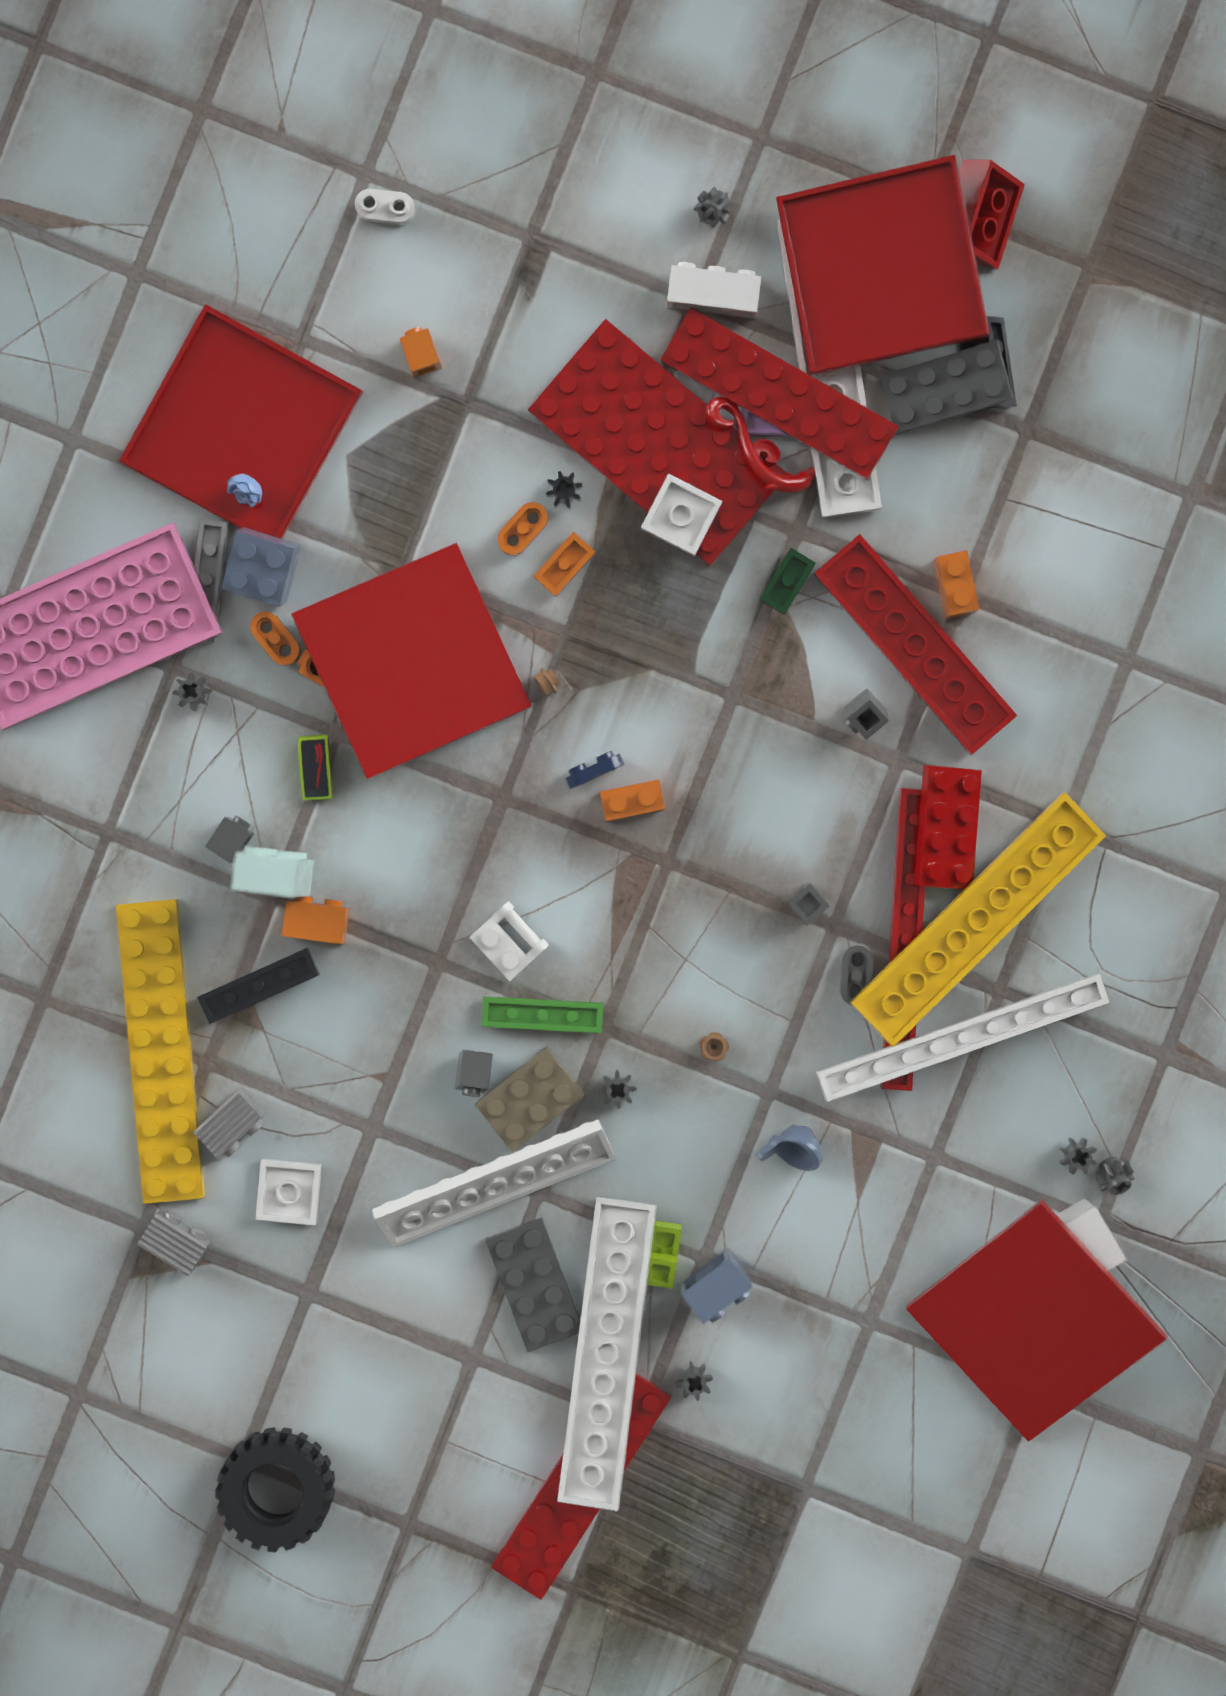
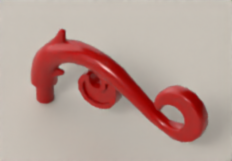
M725 397L712 398L707 403L705 408L706 418L715 428L727 430L734 426V421L724 419L720 415L719 410H726L734 416L742 453L753 473L766 484L765 490H776L792 494L801 492L811 486L812 480L816 477L814 467H809L806 471H800L796 475L786 472L785 476L777 474L768 468L779 461V448L768 439H759L752 444L745 420L735 403ZM760 455L765 458L764 462H762Z

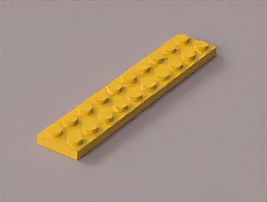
M1066 792L1061 793L850 1004L890 1046L894 1047L1106 835Z
M178 899L116 905L143 1204L202 1199L205 1197L200 1139L194 1134L199 1125Z

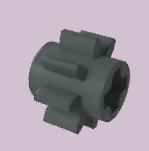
M713 187L709 193L703 190L697 197L699 203L694 207V210L698 212L700 222L710 224L714 228L719 221L725 224L730 218L728 213L734 205L730 203L727 192L724 193Z
M189 673L188 680H176L180 686L178 690L172 693L180 696L181 700L178 704L180 707L190 703L191 710L196 711L197 704L208 705L205 697L206 694L212 693V690L203 686L206 678L201 677L196 682L194 674ZM189 686L197 687L195 689L198 694L196 698L188 697L190 694L187 691Z
M616 1070L614 1078L603 1077L604 1081L608 1084L607 1087L599 1088V1092L607 1093L608 1097L604 1101L605 1104L612 1100L616 1102L617 1109H620L621 1101L626 1100L628 1103H632V1099L628 1094L637 1089L635 1086L628 1085L631 1079L630 1074L622 1078L619 1077V1071ZM623 1083L625 1094L620 1095L618 1093L613 1096L611 1094L613 1089L611 1084L619 1085Z
M1068 1138L1070 1145L1066 1148H1059L1065 1157L1059 1161L1060 1164H1070L1069 1173L1073 1175L1077 1169H1081L1084 1174H1088L1087 1167L1090 1164L1097 1165V1162L1092 1159V1154L1097 1149L1095 1147L1086 1148L1087 1139L1082 1138L1079 1143H1076L1072 1138ZM1077 1149L1084 1153L1080 1156L1081 1161L1079 1163L1072 1159L1076 1156L1075 1151Z
M1110 1157L1103 1160L1098 1166L1100 1171L1095 1172L1101 1191L1109 1189L1113 1195L1122 1194L1129 1190L1132 1185L1131 1181L1135 1179L1133 1176L1134 1171L1129 1161L1126 1160L1121 1163L1118 1157Z
M690 1361L688 1369H678V1373L683 1377V1380L676 1381V1387H684L683 1398H687L690 1394L695 1395V1399L699 1401V1394L703 1393V1391L710 1394L711 1391L706 1382H711L713 1376L711 1374H704L706 1369L704 1363L699 1368L694 1367L693 1362ZM696 1376H699L700 1385L694 1383L690 1386L689 1377L694 1379Z

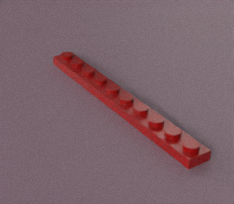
M899 789L888 964L923 931L925 886L914 885L921 789ZM916 1025L898 1043L916 1037ZM883 1038V1048L889 1047V1043ZM913 1072L882 1082L880 1088L912 1091Z

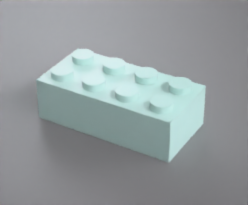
M245 847V852H236L231 889L286 897L310 896L314 860L307 859V853L277 851V849Z

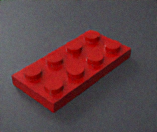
M923 765L915 886L965 889L974 880L982 770Z

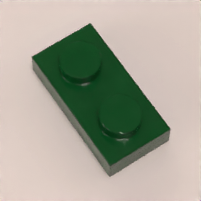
M790 547L759 600L785 615L816 562Z

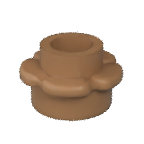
M540 668V672L533 676L538 687L545 696L552 692L556 694V686L560 685L556 675L551 669L545 671L544 668Z
M711 1032L700 1040V1053L708 1061H721L729 1050V1043L727 1039L722 1038L720 1033ZM715 1044L717 1048L712 1050L711 1045Z

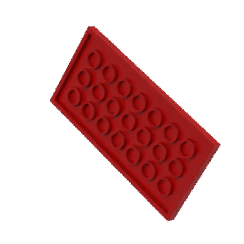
M607 319L600 324L528 409L532 416L647 514L668 474L721 500L722 504L695 554L709 567L775 491L765 490L766 484L753 473L742 453L738 431L733 427L727 430L713 427L706 418L705 408L707 404ZM760 455L762 462H764L765 458ZM777 464L768 467L775 473L785 476L786 472Z

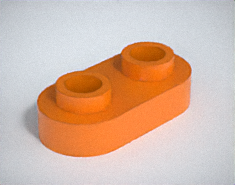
M536 502L524 504L500 530L498 534L500 549L510 556L523 553L548 523L546 509ZM536 514L539 520L537 523L531 524L527 520L528 516ZM516 536L519 542L515 546H510L507 543L508 538Z
M260 612L253 617L250 624L251 633L272 660L282 666L294 664L300 657V645L280 619L270 612ZM271 623L272 630L269 633H264L262 631L263 624ZM283 646L291 648V653L288 656L281 655V648Z

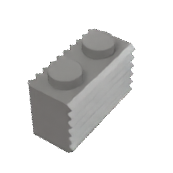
M240 1089L194 1131V1134L215 1157L220 1158L223 1154L230 1157L241 1146L238 1141L246 1133L251 1137L264 1125L260 1120L265 1116V1113Z
M160 1210L153 1217L137 1245L186 1276H189L194 1271L211 1241L206 1239L207 1234L196 1226L189 1228L180 1223L182 1218L170 1210H166V1212Z

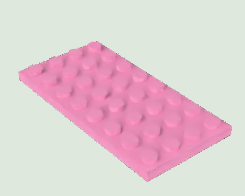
M170 523L0 599V727L2 730L11 728L223 634L175 523Z

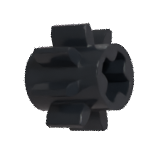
M558 471V479L555 481L552 479L547 480L548 484L553 487V490L546 492V496L555 497V508L560 503H563L570 509V502L573 499L581 501V497L576 494V490L583 488L582 483L574 484L575 475L573 472L569 477H563L562 472ZM561 484H566L567 488H572L568 492L569 496L563 497L561 492L556 493L560 490Z

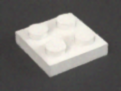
M668 474L641 529L695 556L722 501Z
M261 1159L255 1220L316 1225L322 1164Z

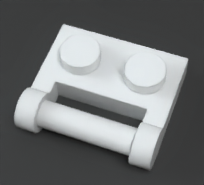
M510 901L504 904L469 937L509 981L549 946V943L544 938L541 940L513 910L515 907ZM503 918L532 947L527 954L498 924Z

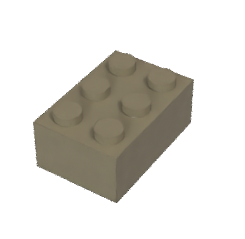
M546 1046L475 1103V1106L511 1152H513L582 1098L584 1092L550 1048Z

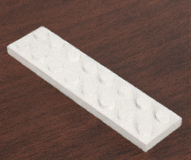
M598 1119L593 1122L584 1123L566 1133L556 1134L538 1144L528 1145L508 1156L498 1157L494 1161L480 1167L470 1168L465 1173L443 1179L425 1189L415 1190L397 1200L387 1201L381 1206L372 1209L375 1221L394 1248L616 1160V1157Z

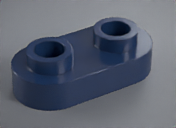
M611 750L596 757L598 763L590 767H586L585 763L568 770L570 776L565 779L569 788L573 789L625 765L620 753L614 755Z

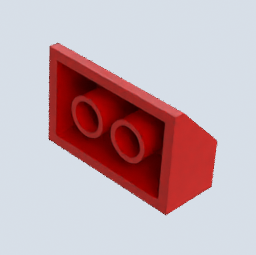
M963 159L959 169V176L976 264L998 270L1025 184L991 159Z

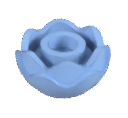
M239 474L227 481V492L235 495L239 503L249 504L251 508L260 503L262 489L255 479L246 474Z

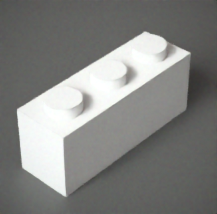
M679 262L678 266L671 265L666 308L689 310L691 307L698 312L755 319L761 276L755 275V272L751 270L741 269L737 273L725 272L726 269L720 266H708V269L696 268V265L693 263Z

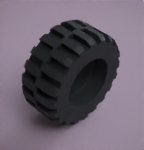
M275 1427L266 1428L263 1433L257 1431L249 1435L245 1441H241L224 1462L217 1478L219 1483L215 1489V1498L219 1500L217 1511L219 1516H225L226 1520L223 1525L228 1532L232 1529L237 1532L235 1539L243 1543L247 1539L252 1542L250 1548L259 1550L261 1546H268V1552H277L279 1547L284 1546V1549L287 1551L295 1548L298 1542L303 1544L308 1541L312 1534L317 1532L322 1526L334 1499L335 1489L333 1484L335 1482L334 1471H330L331 1461L328 1455L323 1456L320 1453L322 1447L316 1441L313 1444L308 1442V1435L300 1432L299 1436L294 1435L291 1428L283 1427L282 1431H276ZM265 1464H279L292 1470L300 1479L304 1490L300 1505L294 1511L285 1514H274L260 1508L252 1499L248 1488L249 1478L256 1468Z

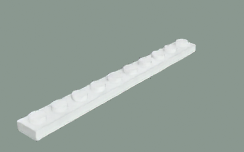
M1095 974L897 1043L894 1047L889 1046L817 1071L816 1074L825 1101L828 1102L1110 1002L1101 975Z

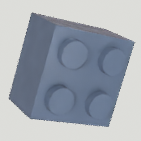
M248 528L237 530L221 589L275 606L285 604L302 545Z
M728 1248L680 1284L681 1295L703 1324L709 1320L713 1323L720 1319L726 1313L724 1308L732 1302H735V1304L741 1303L750 1295L748 1290L752 1288L749 1276Z

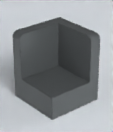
M810 883L804 885L802 890L786 902L806 926L829 907L828 903Z

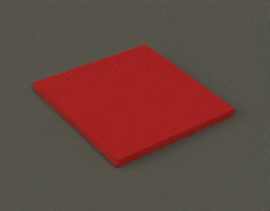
M955 154L776 197L810 376L990 336Z
M205 304L122 453L119 462L240 529L248 528L283 539L361 398L363 391ZM246 474L255 479L262 489L260 503H257L253 508L249 504L239 503L235 495L227 492V481L231 477Z
M457 543L291 613L367 780L532 706Z
M1040 1200L906 1307V1310L1028 1442L1167 1340V1334L1043 1200Z

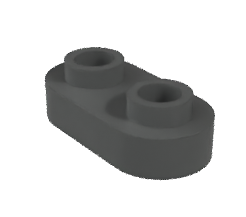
M863 946L848 948L842 957L840 995L849 1005H851L850 1002L856 997L850 994V987L858 985L861 992L872 981L873 956ZM855 955L862 957L863 961L859 966L852 964V958Z

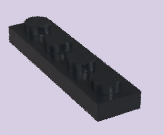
M305 948L202 994L197 998L208 1023L212 1024L320 975V972L309 948Z

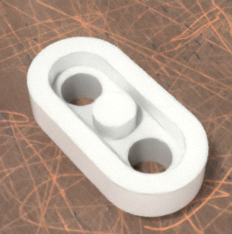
M365 189L355 199L356 211L365 221L405 225L415 215V205L412 198L403 192ZM369 199L375 201L374 206L371 208L364 206L365 202ZM397 203L405 205L402 211H396L394 206Z

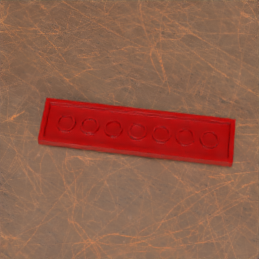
M691 307L660 359L665 365L719 396L727 398L740 408L866 480L870 478L899 429V426Z
M861 534L856 536L814 573V576L970 755H973L1018 716Z
M636 1373L624 1471L671 1399L669 1393ZM563 1454L491 1564L493 1570L540 1600L543 1599L600 1510V1508L557 1502Z

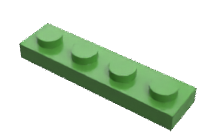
M483 996L482 1027L602 1033L603 1002Z

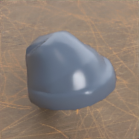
M793 1124L779 1136L775 1135L770 1138L768 1144L756 1154L760 1161H764L776 1153L787 1164L804 1171H814L819 1168L822 1162L821 1147L813 1131L807 1126Z

